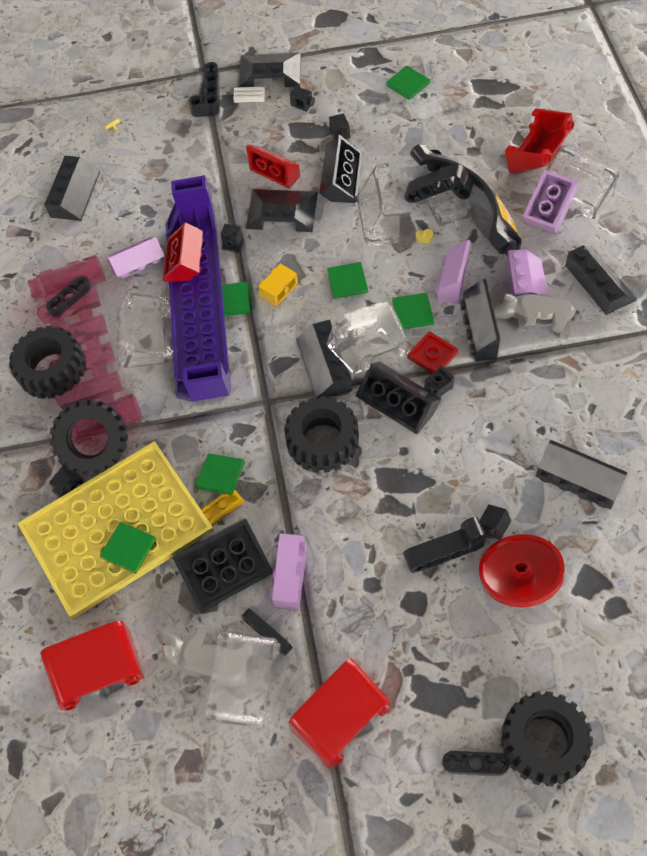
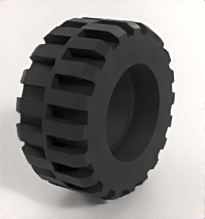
M46 326V328L38 327L35 331L30 330L26 336L20 337L18 344L15 343L12 348L13 352L10 353L9 357L11 373L22 389L33 397L37 396L40 399L47 397L51 399L55 398L56 395H65L64 392L68 390L70 392L74 389L73 386L75 384L78 385L81 381L80 376L83 377L85 373L86 360L83 350L71 332L61 327ZM54 354L61 355L59 360L50 368L35 370L39 362L44 358Z
M320 396V399L313 397L309 398L308 402L302 401L299 403V407H294L291 410V415L287 416L284 432L290 457H293L297 465L302 464L303 469L309 470L311 468L316 473H319V470H324V473H327L333 468L336 471L341 468V464H348L350 458L355 456L359 445L358 420L350 407L346 408L344 402H337V399L332 397L326 399V396ZM318 425H329L340 432L335 440L327 444H314L304 438L311 428Z
M82 400L68 405V407L59 412L58 417H55L52 422L54 425L50 428L52 439L49 441L50 445H53L54 448L52 451L53 455L58 456L60 459L58 462L61 465H66L67 470L71 472L76 471L81 475H95L108 470L120 460L127 447L126 423L124 424L122 415L118 414L113 406H109L103 401ZM94 419L105 427L108 440L105 448L100 453L85 455L74 446L72 430L79 421Z
M540 691L533 692L531 696L525 695L520 698V701L518 703L515 702L511 707L501 730V746L504 747L503 754L511 762L510 767L513 771L518 770L521 773L520 777L524 780L527 778L533 780L532 784L540 785L541 783H544L546 786H554L557 783L561 785L569 779H573L586 765L592 752L590 750V747L593 745V737L590 736L592 728L590 723L585 722L587 717L585 713L577 711L576 707L578 705L574 701L568 703L565 701L566 696L559 694L558 697H555L551 691H546L542 695ZM548 719L561 727L567 738V748L562 756L557 759H545L536 755L529 748L524 734L527 725L532 720Z

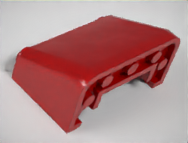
M535 108L532 112V116H535L534 122L529 124L530 132L520 147L508 145L505 150L509 173L520 174L547 166L570 131L574 128L572 113Z
M123 621L105 624L48 646L40 652L58 707L64 711L76 708L82 696L118 682L127 684V686H133L138 684L139 680L144 679L131 632Z
M349 658L292 715L288 723L291 731L330 769L332 765L336 767L344 759L342 755L344 748L374 716L380 715L383 717L389 711L391 701L352 658Z

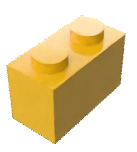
M280 263L265 280L260 282L258 286L260 297L277 307L298 285L297 273Z

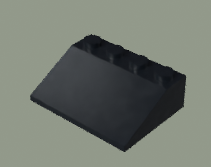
M246 518L172 556L201 613L273 574V570Z

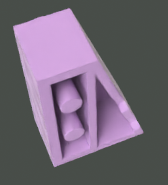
M281 533L279 535V544L276 551V568L273 570L274 587L270 589V600L273 601L274 607L299 610L307 557L305 536Z

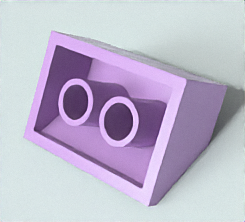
M149 237L105 258L115 276H120L122 279L131 275L130 272L135 269L137 272L145 269L148 263L156 264L162 261L161 258L165 255L157 238Z
M470 240L449 248L447 256H443L442 266H444V269H440L438 277L440 283H436L435 293L438 294L437 301L452 304L459 303L469 261Z
M527 249L508 250L506 267L510 293L513 296L547 294L542 259Z

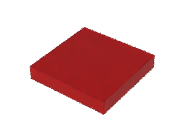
M428 331L407 354V359L433 374L441 365L445 368L458 354L459 349L431 331Z

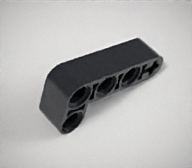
M208 62L204 66V95H195L188 100L191 115L194 117L216 116L220 113V75L218 65L215 62Z
M453 164L410 181L404 198L409 203H416L452 190L459 199L465 200L470 197L474 182L462 165Z
M471 517L462 522L460 530L410 547L403 552V556L410 572L417 573L481 549L485 545L487 535L478 517Z

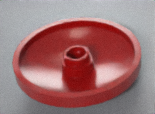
M516 534L504 537L487 548L479 563V576L484 590L495 601L507 606L523 608L539 605L552 598L563 584L565 566L560 551L548 540L535 535Z

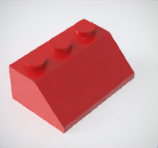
M246 146L250 171L288 189L299 179L300 168L296 162L290 161L260 146Z
M185 222L167 239L162 281H189L199 274V264L202 256L201 246L203 243L202 230Z

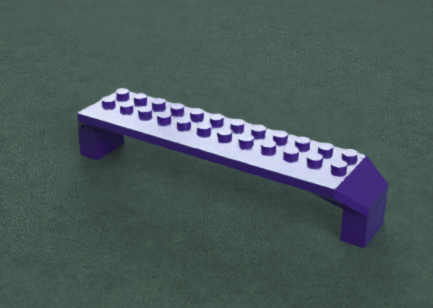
M202 175L171 181V188L175 203L165 224L166 244L167 239L185 222L203 231L199 274L189 281L169 282L175 395L177 399L194 402L230 395L231 379L217 224L212 196L206 177Z

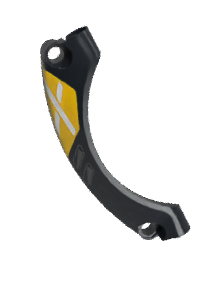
M418 144L410 151V156L420 166L426 165V168L431 172L438 171L441 167L460 164L443 156L439 150H428V145ZM463 166L472 178L473 184L485 193L492 207L493 225L488 238L490 244L499 254H505L506 256L508 255V250H520L522 239L519 237L514 221L502 200L480 176Z

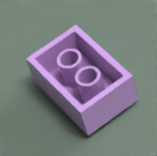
M544 170L522 216L524 224L556 235L578 190L577 181Z

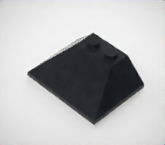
M301 53L241 55L239 87H255V79L284 78L285 87L300 85Z
M253 189L246 229L263 230L264 221L295 222L296 232H313L318 192Z

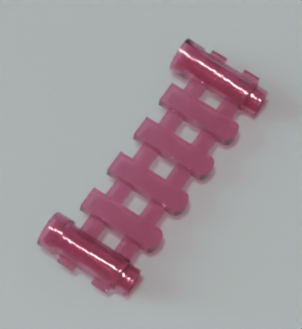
M92 255L83 258V261L77 260L55 270L49 269L40 272V275H37L36 278L28 280V285L33 298L37 300L44 297L47 304L49 300L79 276L87 277L92 285L104 282L106 278L98 256ZM90 289L89 292L58 317H53L49 314L46 304L40 305L37 308V315L43 324L50 323L54 328L57 326L68 330L78 343L85 341L87 350L83 351L86 360V367L84 369L85 371L92 369L94 379L78 383V385L75 384L73 386L74 389L70 392L69 390L64 392L65 395H56L55 400L59 407L64 409L75 402L99 399V401L113 406L116 409L115 411L122 415V420L127 426L142 422L143 418L140 407L133 393L120 397L117 401L114 399L113 394L123 391L118 372L115 371L108 374L106 364L116 360L110 342L102 345L100 343L99 336L107 334L108 329L103 315L96 317L93 315L92 309L101 306L97 289ZM79 314L80 322L66 326L64 318ZM57 354L58 359L50 362L49 368L59 360L60 354ZM83 419L74 426L72 441L75 440L78 445L91 441V436L106 432V429L97 420Z

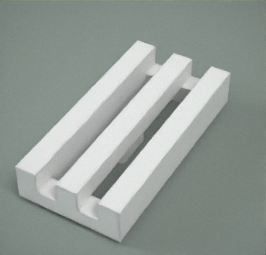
M265 86L234 88V103L265 102Z

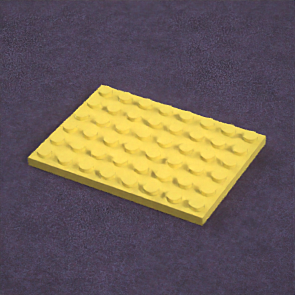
M155 441L17 523L72 620L214 531L212 525ZM120 522L153 535L156 538L155 543L136 574L100 558V554Z

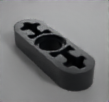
M85 276L75 278L46 304L49 314L53 317L62 315L89 292L91 284L88 278ZM67 294H73L71 298L65 299Z
M248 608L241 615V618L282 655L286 656L293 649L292 645L251 609Z
M449 751L445 753L442 759V767L447 773L459 775L503 776L508 771L510 765L508 758L504 754L491 752ZM450 757H454L455 761L462 762V757H466V769H462L463 764H456L455 768H451L450 764L446 763V761H449ZM477 757L481 760L482 767L479 770H474L469 766L471 758ZM485 758H489L488 763H495L496 759H500V762L505 766L499 771L496 766L489 765V771H486Z

